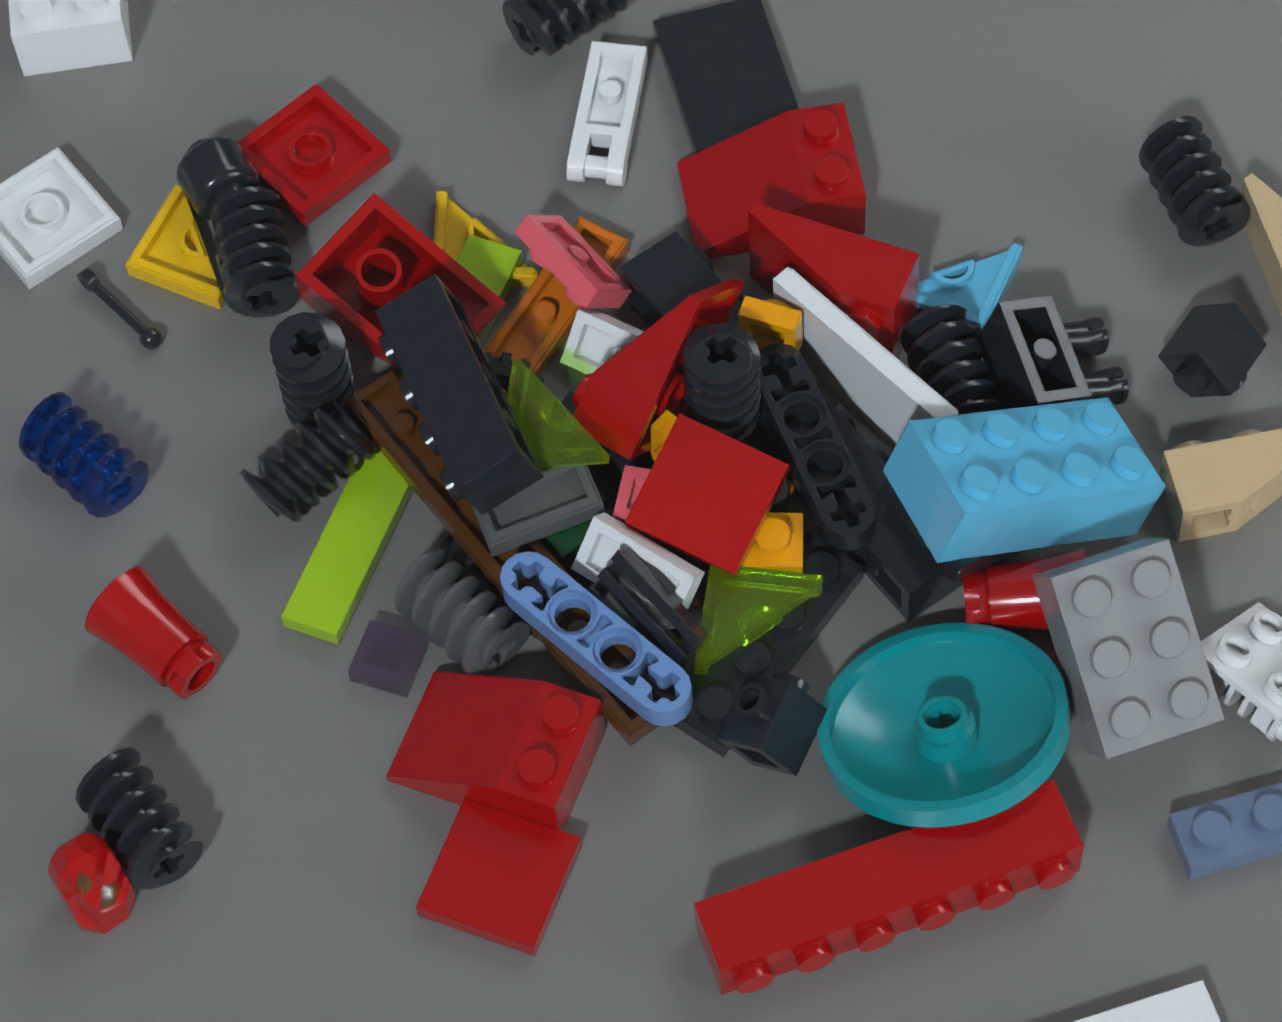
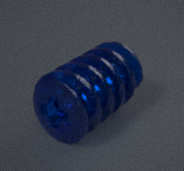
M63 392L53 393L43 399L31 411L23 424L19 435V448L23 456L36 463L41 472L51 476L57 486L67 490L73 500L83 504L89 514L102 518L122 511L142 493L149 475L147 463L142 460L135 462L134 452L125 446L119 447V440L115 435L109 432L103 434L102 424L94 419L88 420L87 411L78 405L72 406V400L69 395Z

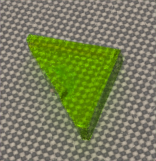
M521 359L512 360L507 400L539 467L609 464L610 455Z
M710 566L701 625L710 633V636L696 652L695 674H707L711 665L739 646L745 647L782 622L784 615L810 597H819L823 590V576L741 567L735 578Z

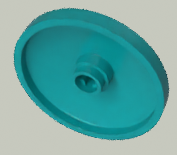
M941 623L914 628L891 636L868 648L850 662L836 677L823 699L822 705L828 710L818 728V741L825 768L833 784L847 800L859 809L879 819L895 824L924 828L949 827L972 823L994 816L1021 802L1039 788L1055 770L1065 752L1070 736L1071 715L1067 691L1058 668L1032 642L1010 631L989 625Z

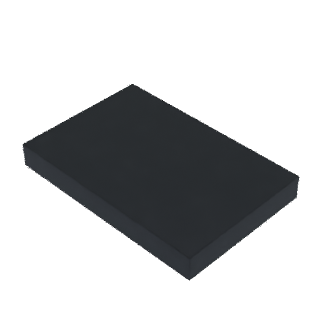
M736 0L653 20L654 35L694 154L786 111L799 109L761 0Z

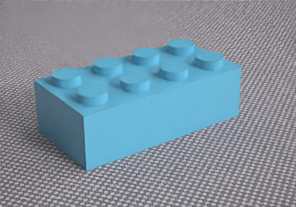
M1108 397L911 420L906 425L883 469L884 474L937 563L1135 535L1166 487Z

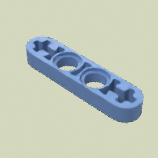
M526 551L515 554L505 562L500 574L504 601L515 613L646 721L653 725L666 727L677 724L686 718L691 710L693 697L690 678L682 667L547 557L537 552ZM537 575L539 576L541 591L549 598L545 608L542 595L534 588L526 586L519 591L518 578L522 576L530 581ZM574 607L587 611L591 616L590 621L586 627L579 631H565L556 624L557 617L566 609ZM617 644L626 645L636 653L634 661L622 669H612L604 665L601 661V655L607 648ZM647 667L649 681L663 691L674 686L676 700L671 702L663 697L656 703L653 702L652 687L642 678Z

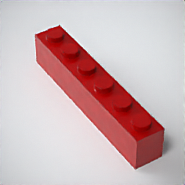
M1051 780L1043 783L1021 802L994 816L957 826L913 827L695 902L696 930L721 994L723 995L735 990L743 994L752 993L768 986L775 976L796 969L804 973L819 970L830 964L836 955L856 948L863 952L879 949L889 944L896 934L917 927L923 931L940 928L953 920L955 914L979 906L982 910H990L1000 907L1012 900L1015 893L1038 885L1040 889L1058 887L1068 882L1075 875V872L1080 871L1084 845L1055 781Z

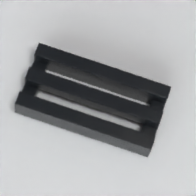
M629 547L617 550L611 558L613 561L611 566L602 569L598 574L600 580L595 584H591L587 591L680 667L684 668L710 636V633ZM623 574L637 586L687 640L684 644L662 622L663 618L649 602L645 603L621 578Z

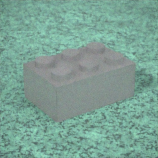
M1145 538L1032 576L1087 754L1110 759L1225 720L1169 539Z

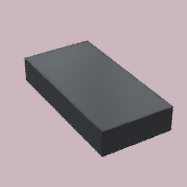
M583 455L542 470L544 478L484 515L472 506L492 557L592 520L593 516L605 512L604 504Z

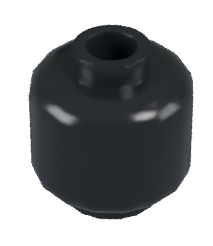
M214 137L196 141L188 148L177 167L176 177L182 190L196 213L207 220H211L213 206L222 197L234 190L260 186L261 183L260 177L245 151L238 142L231 138Z

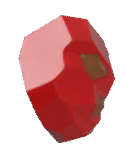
M93 833L80 834L57 848L50 859L48 875L64 905L81 930L105 934L127 920L132 911L136 895L119 861L101 835Z

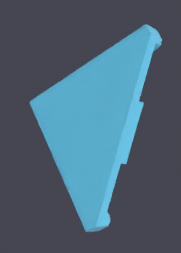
M1013 243L1006 252L974 262L972 258L930 273V278L918 282L917 314L935 306L946 304L959 305L967 309L964 321L973 324L977 333L975 338H977L998 302H1002L1023 257V246Z

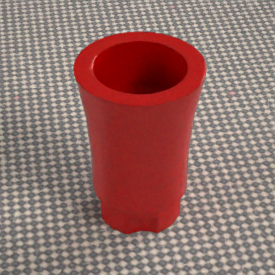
M1085 547L1048 557L993 564L987 567V571L981 569L963 577L966 622L992 625L1004 630L1048 629L1032 576L1086 558Z
M144 567L131 568L115 578L96 598L85 619V629L87 632L117 649L142 668L162 687H169L181 699H187L192 694L201 691L215 676L217 668L223 659L221 653L208 643L207 635L187 619L172 603Z

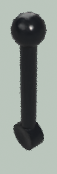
M86 267L77 274L78 280L89 292L93 291L140 335V343L144 348L156 349L161 345V332L155 327H147L99 282L96 275L89 268Z

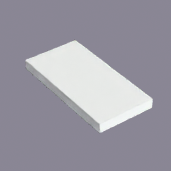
M787 267L773 278V299L782 301L791 308L802 311L803 343L799 352L804 357L818 382L894 448L909 421L958 415V410L794 269Z

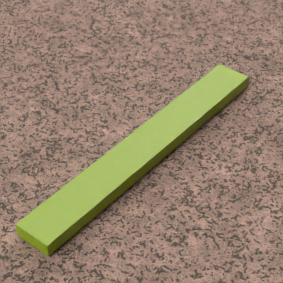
M469 234L456 261L505 301L513 284V274L516 268L521 267L523 263L522 250ZM496 317L478 335L482 347ZM401 373L399 377L402 379L405 376ZM371 440L375 457L372 460H367L362 456L359 457L355 465L357 472L349 477L281 615L284 627L339 645L413 492V489Z

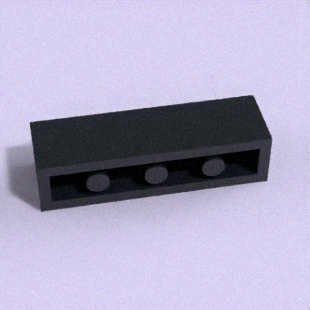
M433 274L375 311L385 332V334L378 337L379 343L391 363L397 368L401 367L405 377L398 381L399 387L411 407L415 411H421L425 421L418 425V429L430 450L436 456L441 455L445 467L439 470V475L450 495L457 502L465 498L484 515L544 478L461 301L436 274Z

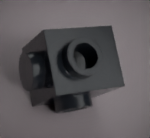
M1235 302L1193 306L1158 357L1173 375L1175 384L1183 392L1187 393L1190 398L1230 396L1245 383L1247 372L1267 344Z
M779 670L775 672L773 677L747 672L716 738L754 766L797 776L828 709L807 694L810 688L809 684L795 675Z

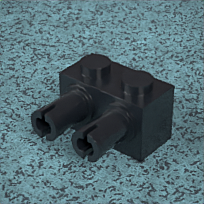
M1052 295L998 302L978 335L976 342L980 343L983 349V361L987 362L990 368V379L998 389L997 397L1002 402L1004 408L1012 409L1108 397L1112 404H1124L1129 394L1127 379L1114 380L1122 378L1125 374L1121 367L1115 366L1104 370L1082 372L1076 357L1102 355L1106 352L1109 343L1107 329L1096 330L1102 329L1104 326L1103 320L1100 317H1092L1090 319L1063 323Z

